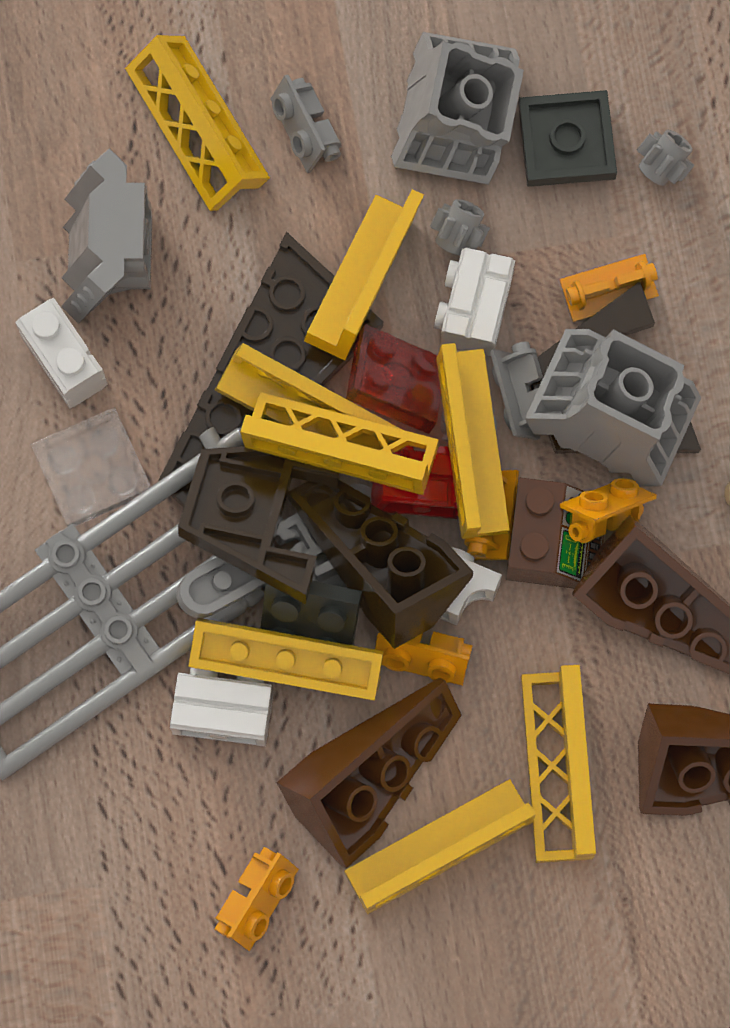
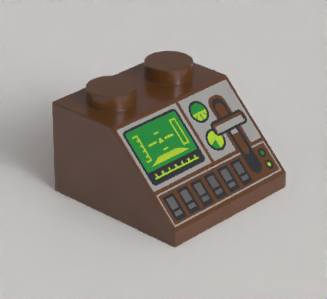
M519 477L506 580L575 589L604 541V535L588 543L574 541L569 535L568 529L572 523V513L560 508V503L579 496L584 492L583 490L567 483Z

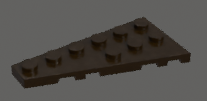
M287 231L271 266H268L261 280V285L252 303L247 307L219 361L216 373L207 390L203 392L186 431L182 433L158 481L200 454L202 449H205L199 438L203 432L214 427L220 438H223L234 429L242 427L245 415L252 416V410L215 391L235 350L242 343L324 386L383 328L384 322L370 310L346 360L304 342L307 331L335 276ZM191 482L171 495L183 508Z

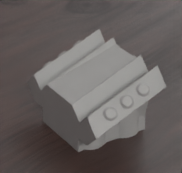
M422 32L413 52L415 64L407 79L408 92L403 114L397 127L399 140L391 155L393 165L396 168L489 185L499 164L502 147L510 142L524 72L523 69L518 68L520 58L515 48Z
M110 148L96 161L94 160L87 166L64 199L76 210L63 226L69 233L68 270L62 276V279L74 292L61 307L78 324L110 294L131 289H151L152 209L151 202L148 199L147 185L145 183H126L127 165Z
M565 329L525 416V420L533 434L554 435L561 448L578 451L600 462L601 465L608 468L610 473H630L639 486H662L701 400V396L694 382L683 377L682 372L685 365L614 329L607 337L590 329Z

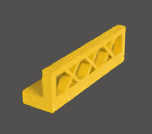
M156 35L125 69L209 211H218L240 189H258L270 179V176L186 37ZM153 59L159 67L158 86L151 85L143 71ZM169 94L175 95L180 102L179 121L172 120L168 113ZM190 130L197 131L202 139L200 157L194 156L189 148ZM212 166L219 167L227 181L217 193L210 183Z
M412 189L403 207L375 195L307 331L304 342L346 360L414 220L424 194Z
M244 343L235 350L215 388V391L252 411H254L259 393L263 392L400 429ZM267 407L265 418L287 426L293 425L286 412ZM295 415L298 422L305 418ZM320 421L304 429L332 438L337 437L330 424ZM340 427V429H341V431H342L343 433H345V432H347V431L350 430V429H346V428ZM365 433L348 441L377 450L381 449L376 437ZM385 439L387 444L395 442Z
M455 343L442 344L436 359L461 538L508 534L510 528L484 349L457 352Z
M263 392L259 393L252 416L245 415L240 431L244 447L420 495H424L439 446V439ZM267 407L286 412L293 425L287 426L265 420L264 416ZM295 415L305 418L298 422ZM320 421L330 424L337 437L332 438L304 429ZM340 427L346 428V429H350V430L347 431V432H345V433H343V432L341 431ZM365 433L375 436L382 449L377 450L348 441ZM385 439L395 442L390 445H387ZM408 445L426 450L422 461L393 453Z
M198 618L195 622L188 667L375 701L380 685V671L384 651Z
M580 664L563 665L560 667L559 672L522 674L521 686L531 807L536 814L533 821L536 863L591 860L596 854ZM559 684L560 703L547 715L533 703L532 686ZM560 711L562 727L553 720ZM534 713L543 720L536 730ZM548 725L562 736L564 741V749L553 762L537 749L536 738ZM564 757L566 773L557 767ZM538 760L547 767L540 777ZM551 772L567 784L568 796L557 808H554L546 801L540 793V784ZM568 803L570 820L561 814V811ZM542 807H544L549 813H551L549 818L544 823L542 817ZM555 818L571 831L573 849L545 851L544 831Z
M511 779L344 870L368 915L533 823L536 814L529 802L524 804Z

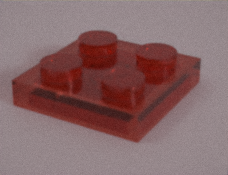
M364 324L356 339L346 399L429 434L437 424L441 398L437 355Z

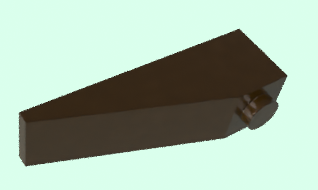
M339 480L338 487L308 481L288 491V500L346 587L362 591L360 608L394 649L433 628L473 578V570L445 540L433 533L427 537L410 527L409 519L398 513L391 516L371 504L370 497Z

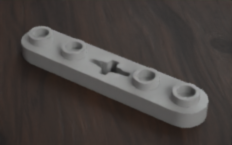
M354 483L349 485L371 498L372 488L364 484ZM298 513L279 523L275 537L279 545L297 539L299 542L290 551L317 557L324 554ZM215 557L184 576L177 588V601L180 608L186 614L194 618H206L263 588L266 583Z

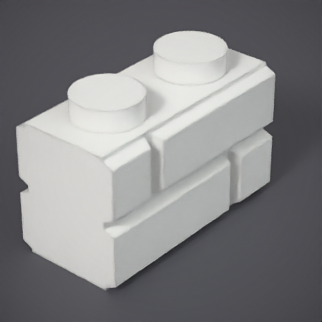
M462 248L459 262L450 260L445 287L452 288L449 303H439L434 328L442 330L441 344L455 343L456 349L460 350L484 349L485 355L491 356L490 350L495 349L514 273L515 260L513 258L497 254L489 255L483 251Z
M54 298L47 300L15 322L22 339L69 409L77 406L108 385L103 369L94 356L90 354L88 347Z
M192 667L190 668V674L178 673L170 721L172 734L266 747L273 701V687L271 684H264V680L237 676L236 680L218 678V672Z

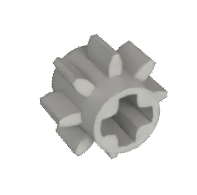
M666 130L663 135L657 131L654 135L649 133L637 149L644 156L639 164L640 170L647 178L658 185L664 186L669 180L673 184L678 180L682 182L694 167V164L686 159L693 151L691 145L680 134L672 130Z
M461 199L454 200L452 206L445 203L442 208H438L430 225V228L439 231L435 240L442 249L455 255H461L462 248L477 250L478 246H482L490 227L481 224L484 212L473 203Z

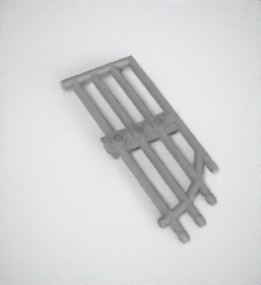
M211 427L199 436L205 449L240 447L244 445L240 433L241 428H236L223 438H220L216 429ZM200 454L82 535L74 524L53 535L44 544L35 549L42 562L0 591V613L52 577H54L69 599L0 647V669L78 615L81 616L95 636L91 641L1 702L0 726L104 653L108 655L121 674L119 678L8 755L0 745V779L2 781L191 650L195 625L162 648H159L145 627L147 623L178 603L177 588L184 576L135 610L132 609L118 589V587L186 541L178 536V524L108 573L92 550L190 483L193 479ZM213 555L212 557L201 563L199 566L214 559L216 556ZM259 589L218 613L203 619L230 623L246 612L245 609L247 607L256 605L264 597V592L262 589Z

